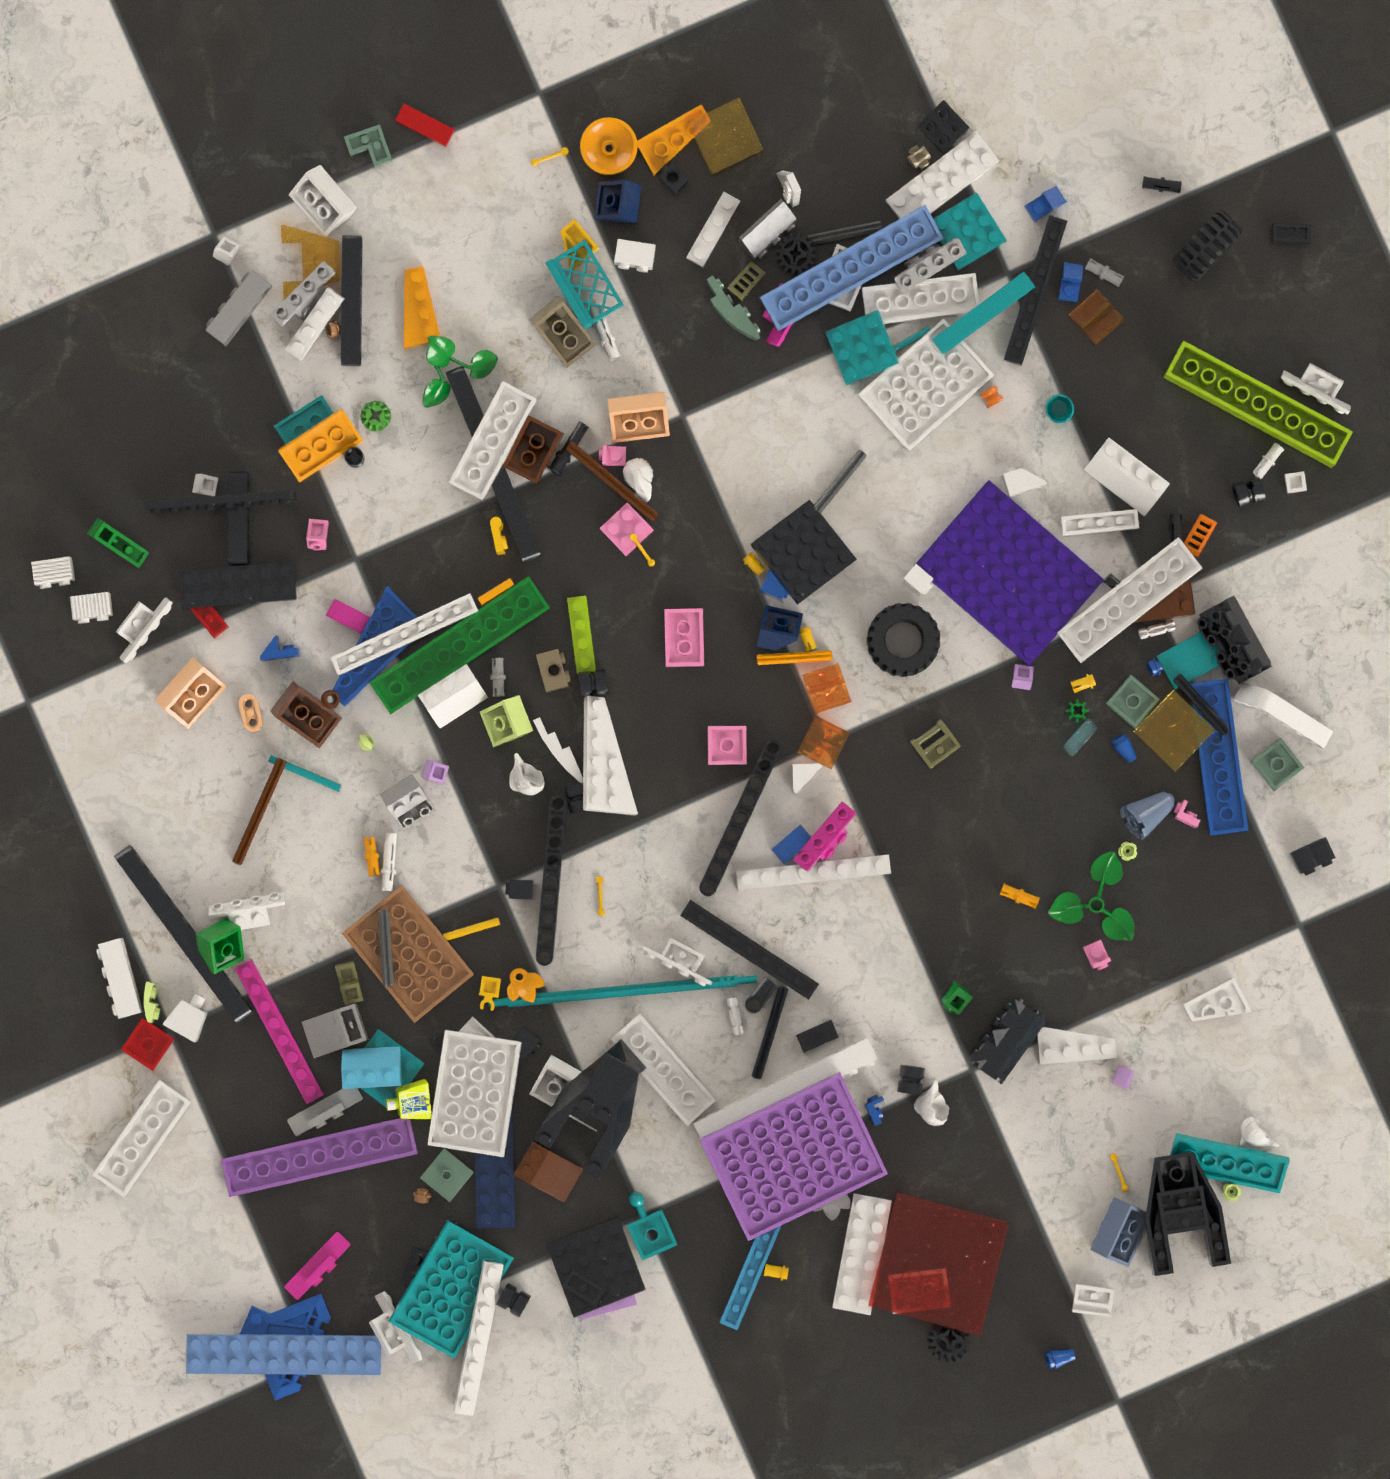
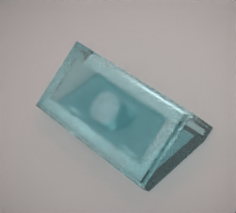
M1086 719L1062 746V749L1073 757L1097 731L1095 724L1090 719Z

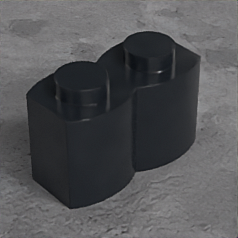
M1326 837L1289 853L1298 873H1304L1305 876L1315 872L1314 868L1319 865L1324 868L1332 864V859L1336 858Z

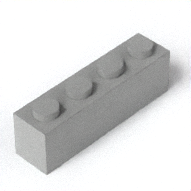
M253 270L243 276L241 279L242 284L239 288L235 287L229 295L231 298L228 302L222 303L218 309V315L215 318L212 317L206 324L207 333L225 347L272 288L268 281Z

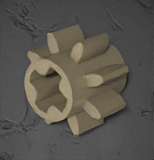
M916 145L909 150L910 155L907 159L913 168L916 169L919 166L922 170L929 165L928 160L931 156L924 146L918 148Z

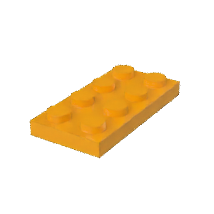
M341 408L278 449V451L300 483L344 454L350 447H354L362 442L363 439Z

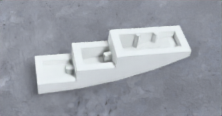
M540 717L533 720L541 738L554 757L576 780L583 783L582 774L570 747L562 749L556 733L547 734Z

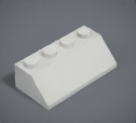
M1110 438L1105 441L1084 469L1087 474L1132 508L1137 509L1143 516L1148 513L1170 484Z
M551 1055L529 1094L552 1107L563 1087L580 1074L581 1071ZM569 1115V1117L573 1118L574 1120L582 1123L583 1125L597 1132L596 1129L580 1121L579 1119L573 1117L572 1115Z

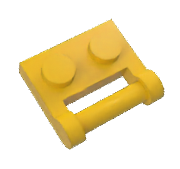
M493 517L490 525L496 553L503 555L505 554V549H508L506 537L501 534L504 525L499 517Z

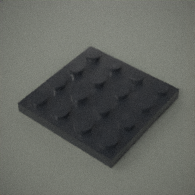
M810 499L750 544L797 605L857 560L822 514L814 509V504Z
M619 1217L547 1245L561 1286L566 1281L570 1272L574 1270L606 1290L595 1307L562 1287L573 1318L646 1290Z

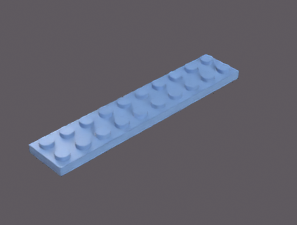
M924 205L759 298L776 330L779 331L944 238L927 206Z
M187 1334L186 1374L381 1375V1344L376 1335Z

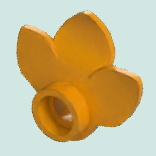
M522 968L514 969L510 974L511 983L507 988V995L511 1001H515L520 996L523 1000L534 1003L536 997L535 988L544 987V980L537 973H527ZM520 974L523 976V979L517 980L516 976Z

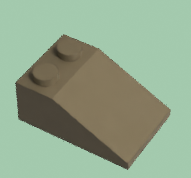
M559 296L529 319L566 368L596 345L595 341Z

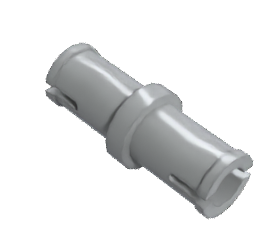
M1090 258L1085 267L1086 270L1100 276L1099 279H1105L1119 287L1124 276L1109 269L1108 265L1104 266Z
M492 658V675L490 677L493 680V697H505L504 680H506V675H504L503 669L504 658Z

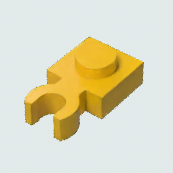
M482 976L479 995L485 997L480 1003V1009H484V1004L489 1002L491 1004V1011L494 1010L493 997L499 998L500 978Z

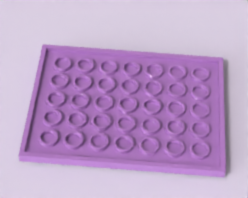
M840 1072L699 1139L748 1241L888 1174Z

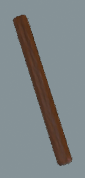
M571 442L566 447L570 454L650 521H654L657 518L658 513L577 444Z
M281 758L276 759L232 862L241 865L281 777L286 765V761Z

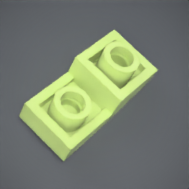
M148 981L144 990V1010L147 1022L154 1023V1020H158L160 1014L159 1004L152 1002V999L156 998L158 988H155L156 983Z

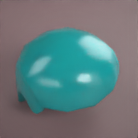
M1053 395L1046 403V415L1054 423H1065L1074 414V404L1066 395Z

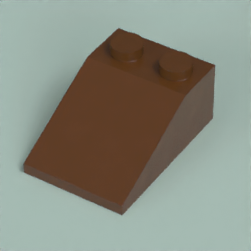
M528 415L502 467L537 484L553 457L564 433Z
M1191 578L1134 621V623L1195 615Z
M292 681L270 710L274 717L319 749L342 719L332 709L325 708L319 699L294 681Z
M533 1141L515 1171L514 1176L565 1202L581 1175L583 1168Z

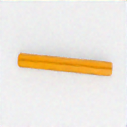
M831 650L757 655V664L831 661L833 657Z

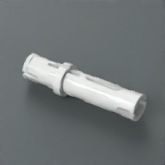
M591 306L590 311L593 319L600 314L601 307ZM604 317L595 324L602 339L601 344L605 347L609 361H614L620 358L621 355L615 344L616 338L612 336L607 320Z
M385 833L383 869H381V891L393 892L394 874H396L394 865L397 834Z

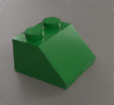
M225 918L196 933L198 951L212 974L215 975L245 959L241 926Z

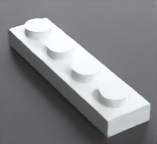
M723 192L686 259L702 268L704 267L740 204V200Z
M328 287L285 350L298 360H303L345 298Z
M1137 509L1060 517L1062 536L1139 529Z

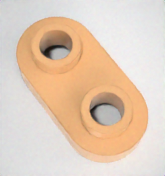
M251 694L243 695L239 700L243 725L246 730L257 732L263 726L259 702ZM247 701H252L250 708L246 707ZM252 719H256L257 724L255 726H251L250 721Z

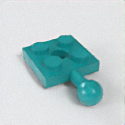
M633 1192L629 1196V1203L636 1207L641 1219L627 1224V1227L643 1261L678 1244L663 1210L661 1209L647 1215L643 1206V1194ZM651 1229L656 1230L658 1233V1237L655 1240L647 1238L646 1234Z

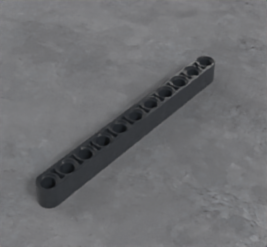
M459 366L445 373L473 438L484 415L464 367ZM501 466L492 483V488L521 559L525 564L540 558L541 554L507 471Z
M129 844L114 855L119 865L234 1021L239 1024L253 1014L252 1008L224 970L215 975L212 974L198 951L196 932L135 849Z

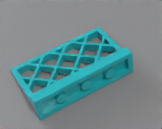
M583 240L553 260L550 259L545 262L583 328L586 330L624 306L586 240ZM585 246L588 251L586 259L577 258L578 249ZM564 258L572 259L570 270L562 268L559 261ZM575 260L585 262L583 273L573 271ZM588 263L597 266L595 276L586 274ZM572 273L582 275L579 286L570 282ZM585 276L595 278L592 289L582 287ZM598 279L604 280L607 283L605 292L595 290ZM581 289L591 291L589 302L581 300ZM594 292L604 294L602 305L592 303ZM607 295L615 297L618 304L613 307L605 306ZM591 305L601 307L600 314L594 319L589 314Z

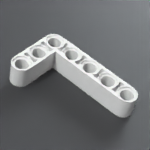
M1242 683L1233 699L1245 707L1265 713L1322 749L1325 748L1333 733L1326 726L1266 689Z

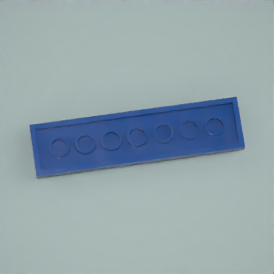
M1228 679L1190 683L1230 728V731L1222 736L1192 703L1209 836L1248 831Z

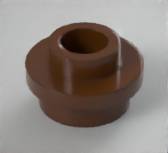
M327 690L323 692L321 704L325 708L334 709L339 705L340 697L336 691ZM328 696L332 697L331 703L327 701Z

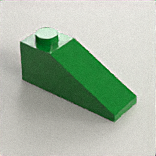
M97 518L87 533L138 568H140L150 553L99 518Z

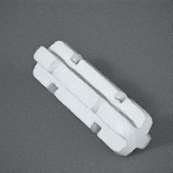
M1171 620L1165 622V624L1160 623L1149 626L1147 629L1146 627L1139 629L1138 635L1140 639H1145L1148 636L1152 637L1166 633V631H1174L1176 626L1174 621Z
M736 997L727 999V1004L730 1007L729 1014L731 1024L733 1025V1034L741 1035L744 1031L743 1026H741L740 1011L737 1008L738 1001Z

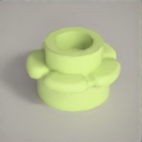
M365 733L363 736L359 735L360 740L358 744L364 751L372 750V747L375 746L373 738L368 733Z
M1124 842L1118 849V853L1122 856L1123 860L1129 861L1136 857L1137 847L1133 843Z
M1226 1183L1222 1188L1223 1197L1229 1199V1201H1235L1241 1195V1189L1238 1187V1184Z

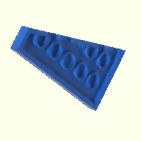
M386 586L356 646L417 618L388 586ZM411 643L341 674L333 688L339 694L340 703L344 707L349 704L369 682L379 675Z

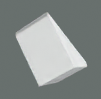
M820 763L792 764V783L795 795L822 767Z

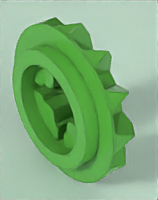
M374 400L366 403L362 408L360 418L362 424L367 429L381 431L389 425L391 412L386 404ZM371 409L376 413L381 412L379 415L380 423L376 419H371L373 416Z

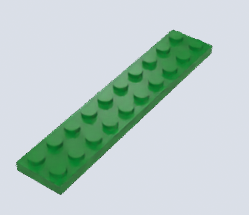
M528 576L480 608L478 612L471 614L369 683L391 715L417 698L420 693L463 667L550 609V607Z

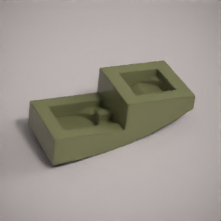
M354 961L335 965L344 1004L348 1005L363 1001Z

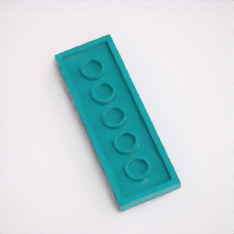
M1175 1133L1170 1155L1193 1151L1207 1178L1275 1193L1281 1192L1290 1162L1289 1157L1178 1133Z

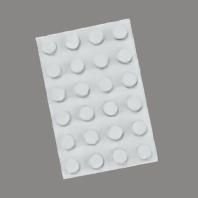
M942 319L898 358L900 364L886 369L858 394L908 452L994 377L990 369L964 340L946 354H941L932 342V339L950 326L945 319Z
M445 1030L427 1145L504 1157L522 1042Z

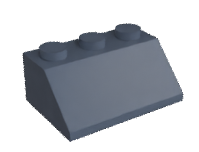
M1114 1197L1090 1250L1129 1267L1146 1230V1211Z

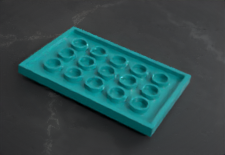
M447 1220L388 1322L455 1359L469 1335L483 1261L502 1263L504 1265L501 1275L502 1279L514 1258Z

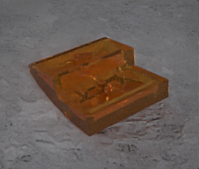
M1098 290L1092 293L1069 314L1076 325L1095 345L1124 321V317Z
M839 663L802 675L815 714L851 702Z
M815 716L798 753L832 769L850 732Z

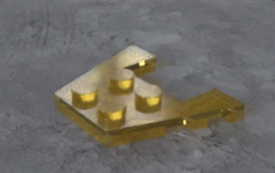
M281 225L282 243H302L303 281L323 261L335 271V274L323 286L341 280L340 242L338 240ZM303 281L283 282L284 300Z

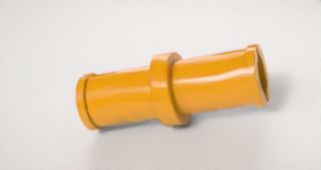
M375 837L363 838L366 854L364 860L367 861L368 877H373L374 874L379 876L381 875L378 858L380 857L377 854Z
M1005 883L1000 892V895L1015 900V903L1019 904L1020 902L1036 909L1040 897L1024 892V889L1019 890Z

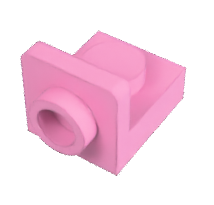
M603 445V450H599V461H602L603 466L625 467L626 447Z
M309 519L306 537L307 548L326 550L328 520Z
M1188 801L1178 802L1173 811L1176 813L1174 818L1193 828L1198 827L1200 820L1197 819V815L1190 811L1183 812Z
M1101 940L1083 947L1092 969L1097 968V970L1108 967L1107 963L1111 959L1108 957Z

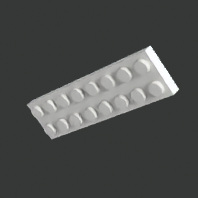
M1178 537L1057 633L1078 661L1082 663L1200 571L1202 566Z

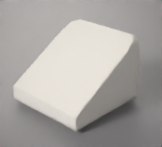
M224 236L215 247L213 257L226 265H230L240 245Z
M196 474L192 492L215 496L218 478Z

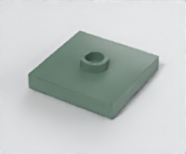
M1130 675L1106 702V705L1135 729L1160 699L1135 677Z
M1281 738L1250 761L1273 792L1304 769V766Z
M444 1148L420 1179L447 1201L451 1202L474 1171Z

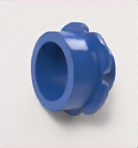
M1152 658L1151 661L1147 662L1150 675L1152 677L1155 675L1160 676V671H1163L1160 661Z

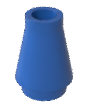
M1121 734L1112 740L1113 748L1127 763L1137 758L1128 736L1126 737L1125 734Z
M1073 1349L1049 1351V1353L1045 1354L1047 1366L1049 1369H1057L1075 1360Z

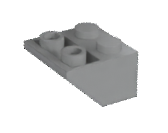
M413 774L380 793L385 805L403 831L436 811Z

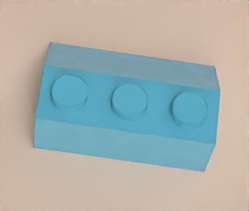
M400 1046L343 1049L341 1067L342 1089L401 1086Z

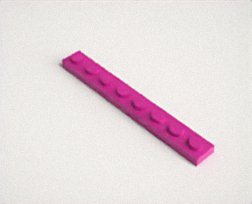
M251 959L234 968L306 1104L323 1096V1091L253 960Z

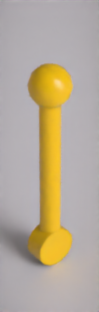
M564 147L561 151L540 159H532L531 165L536 166L542 161L559 155L566 156L568 149Z
M631 533L629 535L630 540L634 541L647 559L648 565L654 566L655 561L648 556L637 540V535Z
M598 876L596 878L599 898L597 914L603 916L605 914L602 901L603 878Z
M1111 1154L1110 1160L1113 1161L1122 1184L1121 1190L1127 1192L1129 1187L1125 1184L1117 1162L1118 1156Z

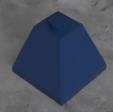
M766 605L757 647L778 650L797 641L803 613Z

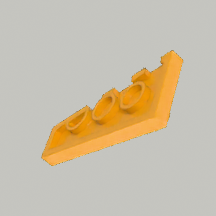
M702 104L637 141L638 149L653 176L711 122Z
M423 266L405 270L404 349L428 344V336H440Z

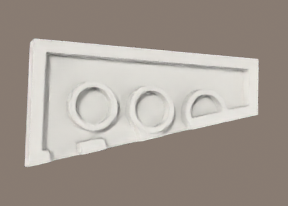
M782 170L776 173L784 189L783 197L786 203H790L792 207L799 205L801 189L793 172Z
M1042 1027L1037 1034L1039 1064L1117 1058L1116 1043L1113 1038Z

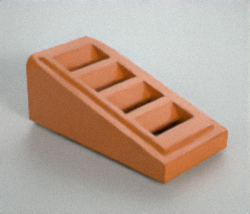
M1203 514L1198 516L1184 541L1188 550L1197 558L1217 522ZM1202 521L1209 525V529L1200 525V522ZM1196 529H1200L1201 531L1205 532L1206 535L1204 536L1196 532ZM1194 535L1200 538L1202 542L1200 543L1192 538V536ZM1191 542L1199 548L1196 550L1189 546L1188 543Z

